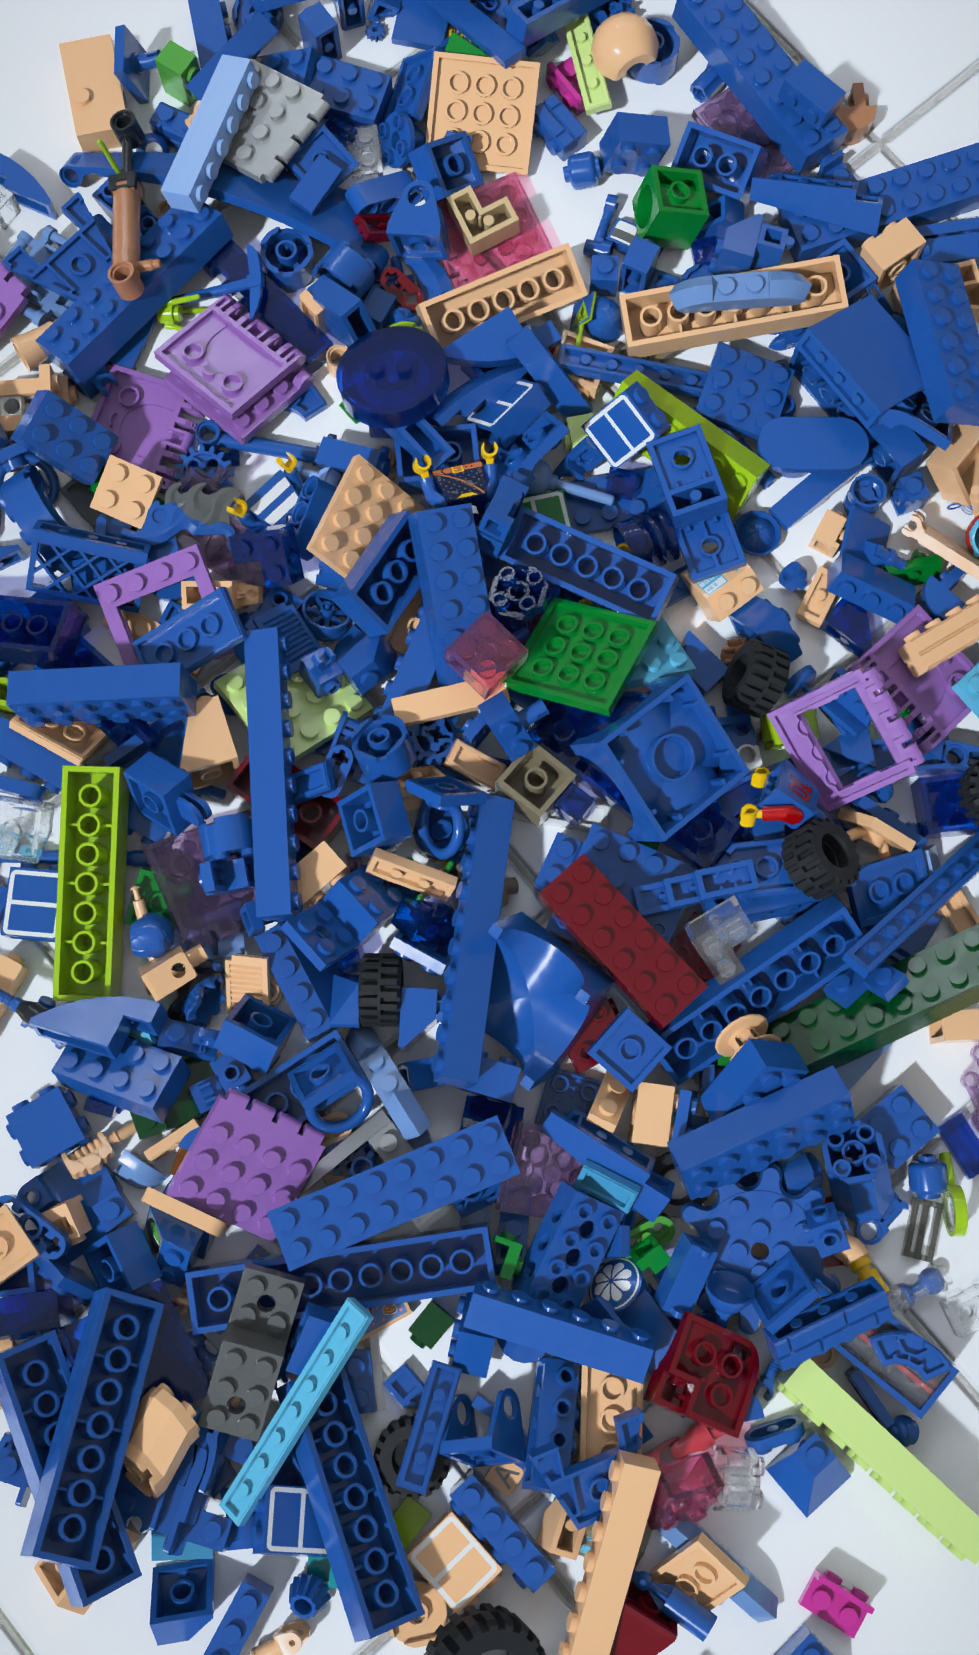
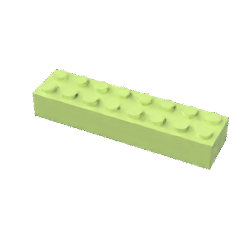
M811 1359L802 1362L796 1368L786 1371L780 1369L775 1379L780 1384L776 1388L795 1405L800 1402L802 1407L799 1410L818 1427L823 1423L826 1427L822 1432L842 1450L847 1446L849 1449L846 1451V1454L866 1472L870 1468L872 1471L869 1476L889 1494L894 1490L896 1493L892 1498L913 1517L918 1513L919 1515L916 1520L937 1539L942 1536L939 1542L961 1562L967 1558L974 1565L978 1563L979 1516Z

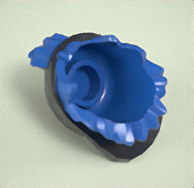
M214 959L210 968L195 969L198 976L176 990L177 998L167 1010L168 1019L206 1027L213 1015L220 1014V1002L226 1001V996L222 991L225 986V970H223L222 964L217 959Z

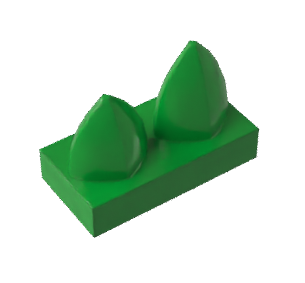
M916 549L910 560H906L907 565L903 570H898L892 565L886 566L883 564L884 571L913 585L926 583L931 575L937 579L940 576L943 561L937 554L929 555L924 551Z

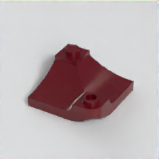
M684 1311L685 1314L681 1319L669 1349L658 1368L653 1370L643 1400L726 1435L738 1438L757 1382L760 1364L757 1349L748 1339L691 1312ZM739 1350H740L741 1353H742V1357H741V1358L737 1355V1352H738Z

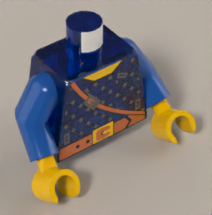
M494 442V452L491 454L485 452L484 443L482 444L481 456L486 460V465H483L482 461L430 471L431 476L428 472L432 463L431 458L426 454L424 455L423 460L426 467L419 466L418 460L415 458L412 468L415 473L421 475L422 479L419 481L427 503L435 509L471 503L475 525L479 523L481 515L487 510L488 503L493 499L499 485L498 466L494 464V458H496L498 452L497 443Z

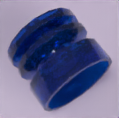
M659 506L649 508L648 513L646 511L640 512L638 515L639 525L632 517L612 525V534L616 547L619 544L625 543L629 546L632 555L652 564L654 560L661 567L667 564V560L669 562L679 560L680 550L675 532L668 517Z

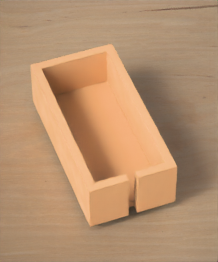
M956 424L953 427L952 443L945 451L937 447L925 462L943 500L965 506L971 505L969 499L971 488L979 485V426Z

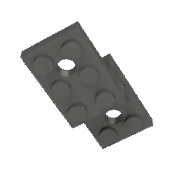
M246 1262L198 1426L256 1442L259 1441L304 1288L305 1278ZM270 1295L274 1298L275 1304L271 1307H264L260 1304L259 1297ZM240 1397L245 1401L246 1405L242 1408H234L229 1403V1399Z

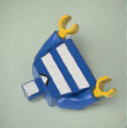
M286 451L288 455L286 463L281 458H276V463L284 469V472L281 469L277 471L246 501L234 497L233 499L237 502L236 509L229 506L226 508L227 512L236 515L237 519L251 532L266 536L271 534L277 536L287 527L303 487L302 478L296 467L297 459L288 451Z

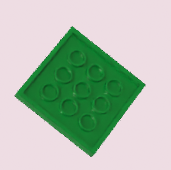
M553 597L504 680L505 687L508 690L610 717L658 630L657 621Z

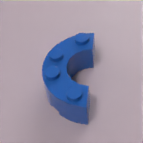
M29 464L4 481L0 488L7 505L4 511L12 522H16L22 530L19 532L20 537L28 546L32 545V530L37 520L69 527L52 505L46 492L49 486L35 464ZM39 543L38 552L44 557L45 561L56 555L50 545ZM71 550L65 554L68 561L83 558L78 551ZM60 558L48 565L53 572L60 571L64 574L69 571Z

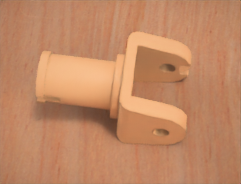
M303 1620L283 1624L275 1632L273 1639L252 1648L251 1655H296L311 1635L310 1626Z

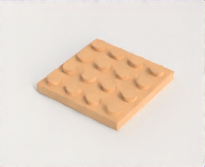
M434 51L425 144L446 137L447 130L456 133L466 131L468 136L474 137L472 150L480 172L528 177L540 63L518 60L505 69L493 57Z
M358 454L351 459L306 549L343 578H346L389 515L405 510L414 513L427 509Z

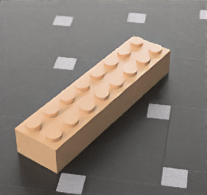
M838 254L741 272L789 271L802 274L812 283V286L805 301L797 305L682 313L676 310L669 297V293L675 285L619 295L627 355L640 358L717 344L719 341L728 342L811 327L849 306L840 256Z

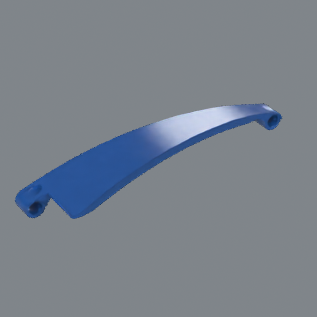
M90 152L73 153L59 170L60 179L70 188L79 187L88 174H97L108 178L109 175L116 174L104 153ZM122 152L110 153L122 172ZM133 152V170H135L141 182L163 186L177 153ZM224 163L221 164L218 176L213 181L209 190L208 197L239 206L283 223L329 246L339 243L341 240H346L362 257H367L373 261L376 269L373 271L375 280L380 278L388 264L390 255L383 246L376 242H363L362 237L364 234H359L357 230L359 225H354L353 223L356 214L345 198L347 190L339 187L336 188L322 201L313 216L289 201V196L300 182L293 173L282 171L273 183L266 180L262 184Z

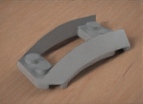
M381 1110L316 1163L299 1198L328 1187L323 1177L367 1141L384 1162L411 1152L414 1149L405 1140L386 1113Z

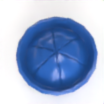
M761 510L749 511L743 514L734 526L741 548L745 554L763 556L771 553L779 545L781 527L778 521L769 513Z

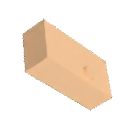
M111 34L59 43L76 137L82 151L90 153L102 151L97 143L98 139L103 141L108 150L122 147L110 126V119L117 111L128 109L124 86L114 75V43Z

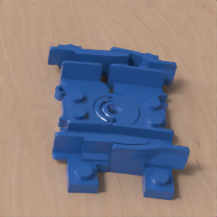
M63 1352L71 1373L76 1357ZM143 1386L139 1403L142 1397L150 1390L149 1388ZM179 1395L176 1397L179 1402L185 1400L192 1405L188 1396ZM195 1408L196 1416L193 1419L198 1425L202 1411ZM199 1426V1437L190 1445L168 1488L157 1499L153 1495L151 1497L146 1496L124 1475L127 1469L123 1463L114 1497L125 1528L129 1527V1522L133 1517H139L142 1522L139 1530L140 1533L150 1530L166 1535L163 1553L168 1555L180 1556L184 1551L187 1541L225 1553L234 1522L230 1518L206 1511L210 1494L225 1459L228 1458L244 1465L258 1442L216 1430L212 1434L208 1432L209 1428ZM1 1446L0 1482L19 1487L20 1490L15 1505L26 1508L32 1492L18 1452Z

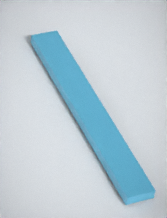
M354 1297L346 1299L220 1502L219 1506L238 1527L245 1526L258 1501L267 1491L374 1319V1316Z

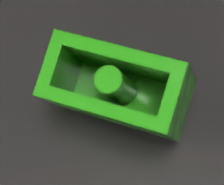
M169 40L155 58L165 93L191 107L198 99L185 86L200 71L197 56Z

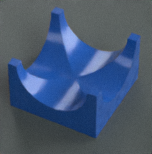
M689 673L655 679L647 685L651 690L649 696L632 711L604 729L589 736L579 738L570 745L575 755L583 756L600 767L624 796L633 817V826L626 833L633 841L665 842L750 773V770Z
M521 911L494 922L488 931L497 942L485 1034L497 1040L514 1055L523 1070L524 1077L520 1085L530 1091L556 1074L615 983V980ZM440 1011L437 1014L436 1019L439 1022H442L443 1013Z

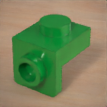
M502 1231L500 1236L494 1234L492 1240L509 1246L499 1277L511 1281L513 1275L519 1276L524 1258L519 1257L523 1245L517 1243L518 1236Z

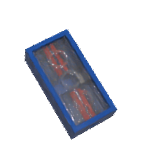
M894 1314L893 1319L883 1323L880 1327L870 1329L856 1336L852 1341L843 1342L834 1347L920 1419L923 1418L959 1372L954 1363L949 1359L948 1361L953 1369L926 1382L917 1371L906 1365L892 1364L883 1367L867 1337L868 1335L886 1330H901L917 1334Z

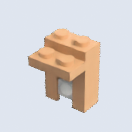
M39 364V378L0 381V423L10 441L9 443L14 442L10 438L37 390H50L75 407V402L79 401L78 389L76 385H72L67 375L59 376V374H55L50 364ZM20 408L18 412L10 414L12 410Z

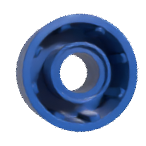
M799 1150L788 1159H779L773 1162L781 1168L783 1173L782 1187L789 1194L797 1195L809 1186L815 1185L821 1188L823 1185L820 1164L815 1155L809 1151L804 1153L802 1150Z

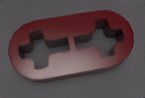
M395 267L386 268L382 272L379 282L381 289L397 296L399 307H405L412 313H416L415 307L417 305L412 303L408 306L406 304L407 297L403 294V291L409 296L417 295V304L424 302L422 291ZM387 275L389 277L394 275L398 277L396 283L401 287L400 290L393 284L390 286L386 285Z

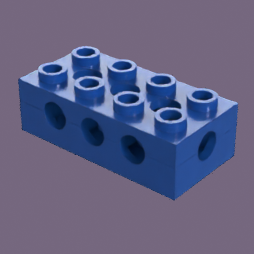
M561 1181L524 1257L519 1276L515 1275L508 1290L512 1292L515 1290L523 1291L531 1298L541 1301L551 1300L558 1303L560 1307L569 1310L579 1309L625 1213L573 1185Z

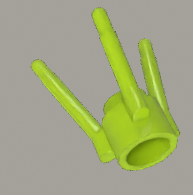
M199 294L170 299L157 312V319L160 324H164L165 330L179 331L184 326L177 325V323L183 321L184 314H200L208 307L183 308L182 305H178L199 300L201 297Z

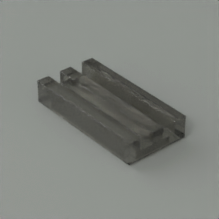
M912 1196L902 1245V1256L933 1263L943 1203ZM919 1204H921L922 1210L915 1241L914 1252H911ZM933 1207L934 1211L926 1253L923 1255L921 1250L929 1208Z

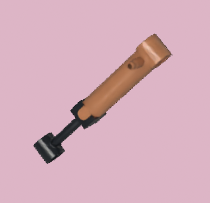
M123 109L113 114L110 119V126L122 146V173L109 175V192L113 197L112 266L109 268L107 275L119 297L125 301H133L144 292V283L140 278V273L161 268L162 263L160 259L140 261L141 205L145 204V188L137 173L133 170V149L142 145L145 134L135 114L131 110Z

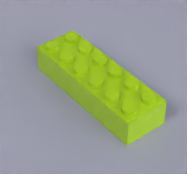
M636 370L621 382L613 399L638 381L647 390L652 401L665 414L667 421L671 425L656 439L700 424L728 497L729 516L733 519L746 506L769 469L770 464ZM646 447L639 451V453L651 460ZM679 455L675 458L674 462L677 465L684 466L689 463L690 458L686 455Z

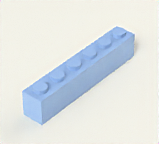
M222 54L160 190L171 208L200 213L204 202H206L213 181L218 176L222 161L228 154L231 141L239 129L240 121L244 112L248 109L254 90L259 84L260 77L251 59Z

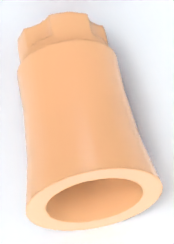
M56 320L53 322L48 321L33 330L10 338L14 350L30 373L39 364L48 359L35 340Z

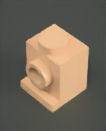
M827 509L808 547L833 558L843 540L845 531L843 526L847 516L842 512Z
M81 1194L61 1202L42 1213L69 1235L71 1246L87 1239L85 1233L92 1230L80 1202L83 1200ZM53 1239L55 1245L58 1246L59 1239Z

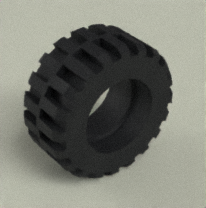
M481 1603L479 1609L474 1605L463 1608L464 1613L458 1615L455 1612L448 1617L450 1621L444 1627L440 1624L435 1631L437 1637L434 1641L429 1640L425 1649L429 1655H482L485 1652L497 1649L506 1650L507 1655H546L544 1648L540 1645V1640L515 1613H511L507 1608L500 1605L494 1608L491 1603Z

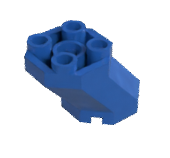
M856 1120L855 1124L846 1132L835 1133L827 1137L822 1143L821 1148L832 1199L837 1212L844 1211L845 1216L851 1222L861 1225L881 1221L885 1212L894 1201V1193L882 1135L870 1125Z

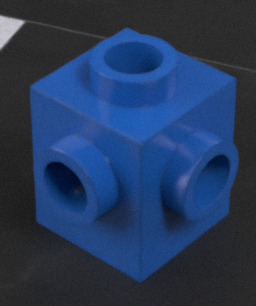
M834 1202L817 1205L812 1209L804 1211L807 1224L802 1225L808 1243L815 1242L821 1258L851 1249L845 1232L850 1230L844 1211L837 1212Z

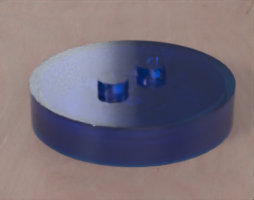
M392 326L372 331L356 340L344 352L338 363L336 382L342 402L352 417L368 426L389 429L411 425L430 415L442 403L447 394L450 384V373L444 350L433 336L413 327Z

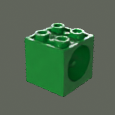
M651 165L632 199L638 237L649 239L656 245L664 248L688 250L710 216L701 170Z

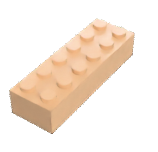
M569 242L422 302L415 307V310L421 318L423 330L427 331L431 337L433 354L436 360L439 358V351L507 307L511 308L519 323L522 324L588 296Z

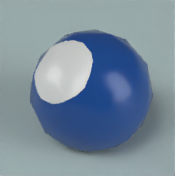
M153 132L145 133L144 142L136 148V152L169 153V146L160 134Z

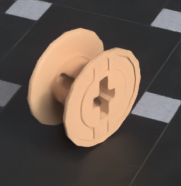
M749 1014L738 1018L725 1027L716 1039L715 1048L718 1054L724 1057H731V1061L749 1038L781 1042V1039L774 1034H766L768 1029L766 1017L760 1014Z

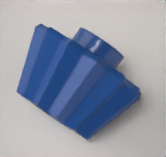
M304 1572L300 1576H294L293 1583L289 1586L290 1610L294 1612V1615L299 1616L301 1619H309L310 1617H315L327 1606V1602L331 1599L328 1592L330 1588L324 1584L323 1578H317L314 1573L308 1575Z

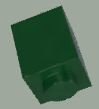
M431 1299L410 1325L408 1331L412 1335L409 1338L421 1349L427 1346L432 1350L454 1322L455 1317L435 1300Z

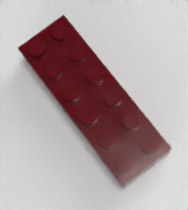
M584 854L577 858L539 893V901L604 971L615 980L617 985L660 1031L708 987Z

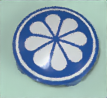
M625 1257L614 1258L609 1262L601 1264L589 1286L590 1300L597 1296L603 1297L613 1305L617 1316H621L625 1309L635 1301L637 1296L646 1287V1281L642 1277L641 1269L634 1260Z

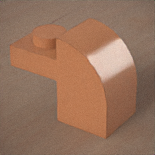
M863 82L852 84L848 96V107H840L835 113L849 130L841 146H852L863 141L869 134L873 124L877 105L869 106V95L864 91Z

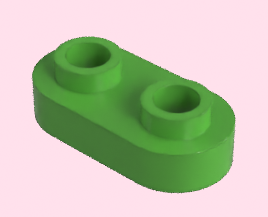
M662 1213L653 1222L647 1218L638 1221L633 1225V1228H630V1238H636V1242L630 1246V1250L651 1233L661 1246L669 1243L675 1233L673 1222ZM655 1224H662L659 1231H653Z

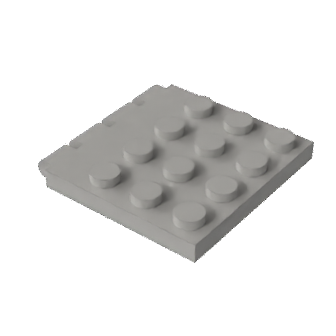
M251 59L260 77L259 84L253 92L248 109L244 112L239 129L234 135L228 154L224 157L222 163L262 184L266 180L273 183L284 169L281 162L289 163L300 148L298 142L304 143L316 128V124L313 121L319 123L331 107L327 103L324 94Z

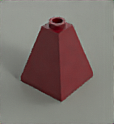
M631 1578L610 1655H657L677 1639V1623L659 1610L648 1590L641 1591L637 1589L633 1578Z

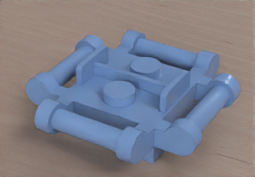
M47 225L43 229L42 236L38 241L26 231L21 230L17 235L18 240L4 259L20 245L24 250L26 247L31 249L29 255L41 265L57 250L51 245L55 243L61 247L68 238L59 234L58 230L51 225ZM14 273L31 288L26 296L29 300L28 303L40 309L35 310L26 305L21 311V314L31 319L32 323L37 327L47 323L51 317L57 319L74 303Z

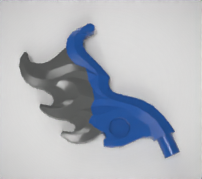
M182 482L172 484L166 491L165 505H160V502L157 500L152 503L141 530L136 532L123 528L120 535L122 539L145 543L151 546L166 543L183 530L191 532L193 536L221 535L228 540V551L234 552L237 535L234 528L230 525L229 512H227L226 508L227 506L230 507L232 502L235 501L234 497L244 501L246 499L243 493L234 487L221 488L216 493L209 495L204 494L202 489L207 486L206 482L198 483L187 492L180 494L178 489L182 486Z

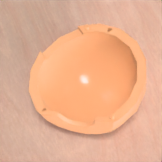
M629 11L610 16L597 28L593 36L591 56L595 68L602 76L618 81L626 76L627 71L637 63L647 65L655 61L659 49L657 34L645 17Z

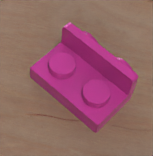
M569 57L557 66L552 61L549 62L545 77L547 85L552 91L555 90L559 94L563 104L569 110L571 109L576 116H579L585 112V107L572 57Z
M815 1568L797 1602L854 1639L867 1613L873 1614L875 1608L868 1601L870 1596L853 1586L852 1590L841 1584L843 1579L832 1571L826 1569L823 1573Z

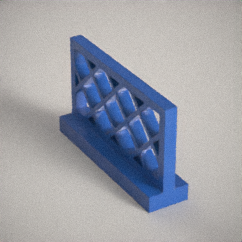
M37 520L32 530L31 539L33 540L25 590L100 605L98 597L92 593L89 587L98 581H106L105 577L116 570L119 574L125 573L121 567L127 563L141 566L147 564L151 545ZM39 543L50 545L56 555L45 561L38 553ZM71 550L78 551L85 561L73 567L65 557V554ZM100 556L106 557L114 567L101 573L93 561ZM60 558L69 571L57 578L48 565ZM36 561H38V562L40 563V565L37 566V567H36ZM88 564L97 577L85 583L77 571ZM43 568L53 580L47 585L33 583L35 573ZM72 574L81 587L75 591L66 590L60 581ZM142 597L135 599L134 604L125 603L120 605V610L139 613Z

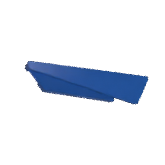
M785 173L770 174V178L753 176L750 191V200L873 236L878 232L884 197L858 195L859 182Z
M552 1110L542 1124L541 1131L582 1165L588 1159L641 1186L632 1207L649 1221H655L671 1200L675 1187L673 1181L652 1171L656 1159L616 1133H611L587 1121V1115L581 1111H571L567 1116H563L556 1110Z

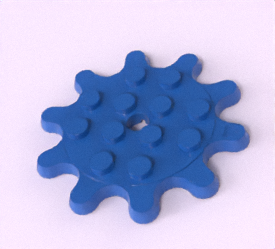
M771 1163L767 1168L760 1171L758 1182L752 1186H744L736 1182L732 1185H724L717 1188L718 1199L711 1206H703L694 1201L683 1205L681 1209L683 1220L696 1229L698 1237L709 1240L718 1252L708 1277L717 1271H732L746 1277L753 1283L791 1252L799 1260L812 1281L826 1285L834 1294L840 1291L841 1284L839 1279L825 1269V1257H820L815 1242L808 1243L802 1225L807 1224L804 1211L812 1209L817 1205H823L825 1202V1193L819 1186H809L797 1195L789 1194L782 1187L783 1173L781 1168ZM761 1242L767 1245L769 1248L768 1255L762 1258L754 1256L751 1248L755 1243ZM704 1286L696 1305L704 1312H712L715 1308L711 1304ZM750 1303L749 1306H746L738 1313V1327L741 1332L747 1335L757 1333L761 1325V1319Z

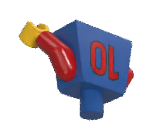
M785 759L771 772L766 767H758L755 773L752 774L751 785L756 788H763L758 806L762 809L758 810L753 804L744 805L740 814V825L743 827H753L757 818H763V821H781L790 828L797 829L805 821L809 823L819 817L826 819L827 815L816 807L820 794L819 790L793 764Z

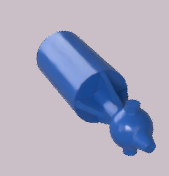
M633 1570L632 1578L636 1588L641 1591L648 1590L663 1614L704 1642L718 1616L675 1585L653 1582L652 1576L647 1571Z

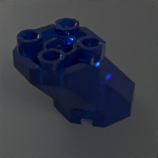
M523 565L506 566L499 571V575L494 577L492 586L487 589L495 636L498 635L503 638L522 626L527 627L529 620L545 611L551 589L537 567Z

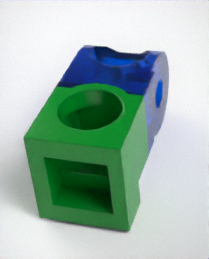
M652 1233L630 1250V1256L642 1272L650 1267L653 1271V1277L659 1285L671 1257Z

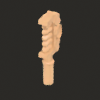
M133 1121L117 1131H113L107 1137L100 1131L97 1133L98 1138L94 1139L93 1142H89L87 1146H82L81 1150L77 1149L74 1154L70 1153L68 1157L66 1153L61 1154L63 1162L73 1179L85 1177L87 1172L92 1175L103 1168V1163L107 1164L115 1156L112 1146L117 1143L120 1144L121 1141L137 1132Z

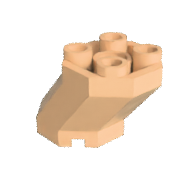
M161 1383L158 1387H152L142 1397L136 1411L123 1461L127 1472L124 1474L127 1479L148 1497L153 1495L156 1499L168 1488L190 1445L199 1437L200 1431L199 1426L193 1419L196 1416V1411L188 1402H179L174 1397L172 1390L164 1383Z

